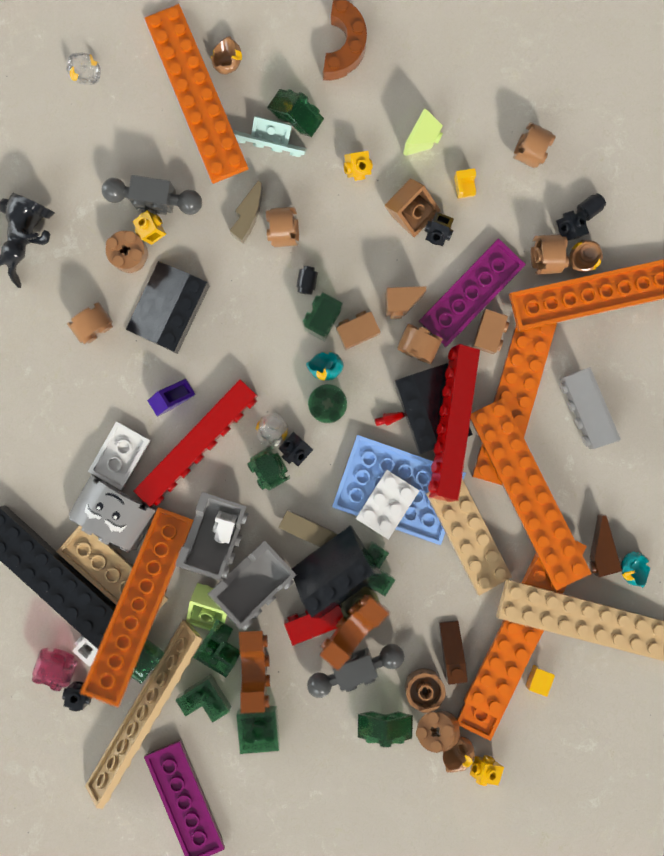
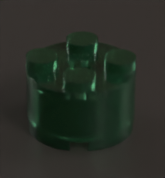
M324 384L312 391L308 400V407L311 415L317 421L330 424L337 422L343 417L347 408V399L339 387ZM330 399L333 407L325 409V405L322 403Z
M272 446L250 457V462L247 463L252 473L255 472L257 475V483L262 490L266 488L270 491L290 479V475H285L288 470L279 454H273L271 451L274 449Z
M149 639L144 644L131 676L140 684L144 682L149 672L153 671L165 654Z

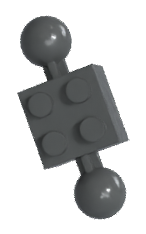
M131 175L129 187L125 186L123 181L118 178H109L103 183L101 189L102 195L107 201L118 203L124 198H128L134 207L142 212L149 209L155 210L157 214L167 215V212L173 213L174 206H178L183 213L193 215L199 212L202 207V198L199 193L194 190H185L178 195L172 183L167 180Z
M388 644L381 649L379 656L372 658L369 648H365L352 653L351 657L338 671L333 667V674L326 675L318 672L311 675L307 682V689L316 698L327 696L332 686L337 684L341 692L344 690L346 692L353 691L359 684L364 683L367 685L373 683L375 678L378 677V668L384 666L387 669H397L404 661V652L398 645Z

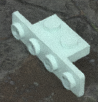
M255 116L251 134L233 131L239 143H246L247 141L259 148L268 146L272 147V151L282 152L284 150L296 157L305 155L307 148L289 144L292 130L291 124Z

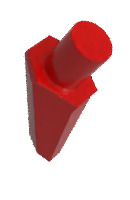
M404 412L384 413L383 417L375 419L376 426L383 424L388 426L404 418L405 414Z

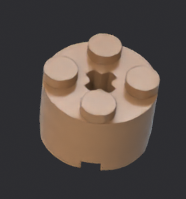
M530 122L525 128L528 132L521 135L515 147L514 154L516 155L513 158L532 168H537L540 163L543 164L548 156L546 150L548 146L553 144L556 136L552 132Z
M295 207L272 208L266 211V220L270 224V229H267V239L271 241L272 246H298L299 224L293 215L297 214Z
M119 231L106 241V256L109 262L118 270L134 273L143 268L148 258V249L137 234L132 231ZM126 249H129L128 255L124 254Z
M556 234L540 235L533 238L532 242H535V247H531V264L533 268L537 269L535 272L537 275L562 273L564 268L569 266V258L566 256L567 237Z
M99 302L94 304L95 307L93 309L86 308L71 319L72 322L67 323L79 342L84 343V345L98 338L96 334L105 333L113 328L111 324L113 321Z
M407 324L397 348L410 357L413 356L418 358L419 361L431 364L443 339L434 334L432 336L429 335L430 331L423 327L418 329L411 324Z
M421 668L407 676L405 693L409 704L423 713L437 710L441 706L446 694L444 684L439 675L434 670ZM424 687L427 688V693H423Z
M430 712L420 719L417 725L416 736L426 750L434 753L443 752L453 748L460 739L459 722L449 712ZM437 728H440L439 733H440L441 735H438V734H437V732H438V731H437Z

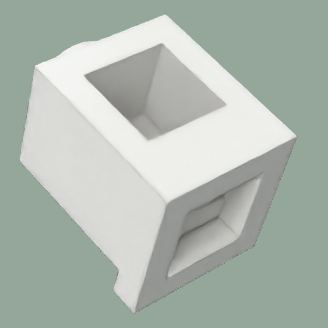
M219 510L212 531L216 532L214 537L216 542L229 544L237 515Z
M81 636L74 643L76 648L72 652L90 667L98 649L84 636ZM87 645L92 648V651L87 649Z

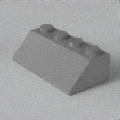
M589 367L561 378L560 388L568 397L567 405L576 416L574 421L577 428L581 429L584 435L582 436L584 445L589 447V449H596L621 440L591 368Z

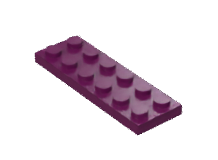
M498 238L418 322L429 330L431 334L441 337L443 339L441 344L447 347L526 264Z
M181 740L146 754L144 759L184 855L211 856L224 850L225 845Z

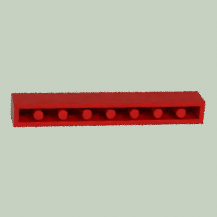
M462 344L452 347L448 353L449 364L445 372L446 385L442 392L444 397L443 405L440 408L441 418L437 427L438 438L434 446L435 458L431 466L432 478L428 486L430 498L447 502L459 501L480 349Z
M240 379L133 492L149 507L158 506L165 499L163 495L167 491L172 492L178 484L176 482L179 478L182 477L184 479L191 472L190 467L194 463L197 465L205 457L203 453L207 449L211 451L218 443L216 440L221 435L224 437L231 430L229 426L234 421L237 423L244 416L243 411L247 407L251 409L257 403L256 398L258 395Z

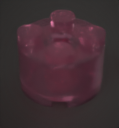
M48 648L41 649L32 672V681L37 684L50 686V689L53 691H61L62 688L70 685L78 661L73 660L74 656L60 649L54 648L53 652L48 651Z

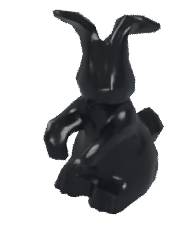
M12 193L9 199H2L0 201V211L6 214L8 222L7 241L1 248L0 266L7 265L11 281L18 288H21V281L16 273V267L25 258L26 245L30 243L45 245L49 242L51 235L49 231L44 230L42 235L38 237L39 234L33 233V229L42 218L49 219L55 212L37 202Z

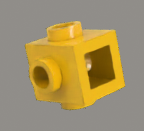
M368 151L344 155V172L347 174V178L354 177V181L366 179L365 175L372 174L373 164L372 160L369 159Z
M147 210L133 220L136 227L135 233L141 240L151 245L166 235L161 225L163 221L157 214L154 215Z
M488 755L483 757L475 756L469 775L475 778L476 783L482 786H487V784L499 786L504 767Z

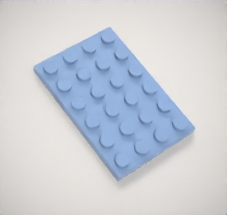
M357 435L332 507L357 516L385 471L388 470L420 490L395 530L438 545L442 544L445 531L425 494L429 492L428 486L432 478L431 466L434 461ZM463 472V474H462V479H463V480H464V477H465V475H466L465 472Z

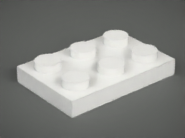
M116 421L88 472L119 490H123L151 440Z
M386 470L356 519L389 540L420 490Z

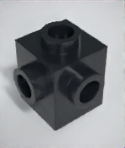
M574 210L562 214L563 218L556 220L560 235L567 237V241L589 234L583 212L574 213Z
M436 212L433 221H428L425 232H427L425 240L443 247L446 240L450 241L454 231L451 229L454 218Z
M295 432L278 448L283 453L281 457L288 464L293 462L297 466L313 451Z
M72 682L64 689L62 695L64 707H69V710L78 712L90 704L92 698L80 693L84 682Z

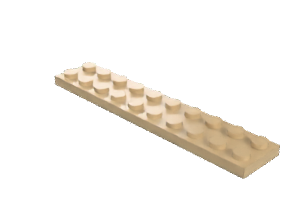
M506 579L496 614L498 619L664 661V620Z
M182 620L85 785L96 808L103 810L106 803L110 800L111 794L120 783L125 770L130 766L135 753L140 749L145 736L150 732L152 724L160 715L162 707L170 698L172 690L180 681L182 673L190 664L195 651L201 645L203 638L185 620Z

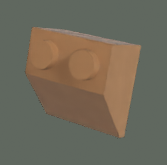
M411 178L384 205L391 216L414 238L427 225L428 221L434 218L435 213L441 211L425 186Z
M426 286L387 288L385 292L386 317L390 316V319L393 320L402 319V316H405L426 292Z

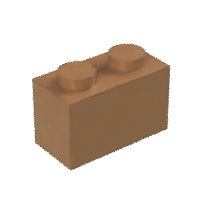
M488 309L483 311L472 347L490 354L500 351L503 345V340H501L502 334L507 332L509 322H507L508 316Z
M363 311L355 315L356 318L351 321L345 319L338 323L339 326L336 327V331L345 350L380 335V329L372 312L367 313Z

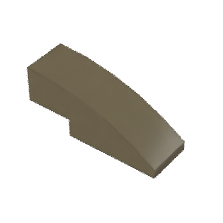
M260 181L256 182L235 210L236 215L240 218L230 229V233L243 244L250 235L260 211L262 200V184Z
M288 509L278 527L319 547L338 535V533Z

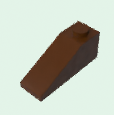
M604 514L597 516L590 552L591 562H589L592 574L594 573L598 577L622 571L608 519Z
M459 621L439 622L446 681L448 685L468 683Z

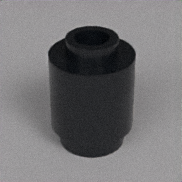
M592 194L577 205V213L583 212L586 221H589L604 209L606 201L601 194Z
M304 266L303 269H299L296 285L298 293L312 295L318 272L315 271L314 267Z

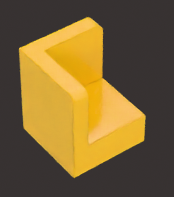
M475 168L456 171L454 180L457 198L476 195L474 182L476 177Z
M533 665L525 686L528 690L547 697L555 675Z

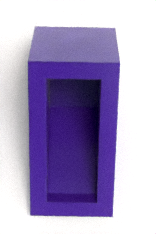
M184 379L159 390L147 401L158 417L195 396V393L188 381Z

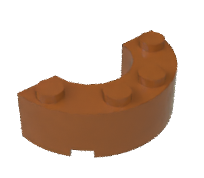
M333 0L331 25L339 27L347 39L341 49L326 53L323 80H337L347 76L348 73L359 66L365 54L367 40L366 24L359 10L347 0Z
M365 595L359 604L354 603L348 611L350 614L347 618L342 617L336 624L337 630L330 639L327 637L320 646L322 648L320 656L337 671L351 657L361 640L374 627L377 628L390 614V611L371 595Z
M263 631L239 632V652L242 665L241 713L265 712L266 708L270 707L269 695H267V687H270V675H267L266 667H270V656L266 655L265 647H268V636L264 635Z

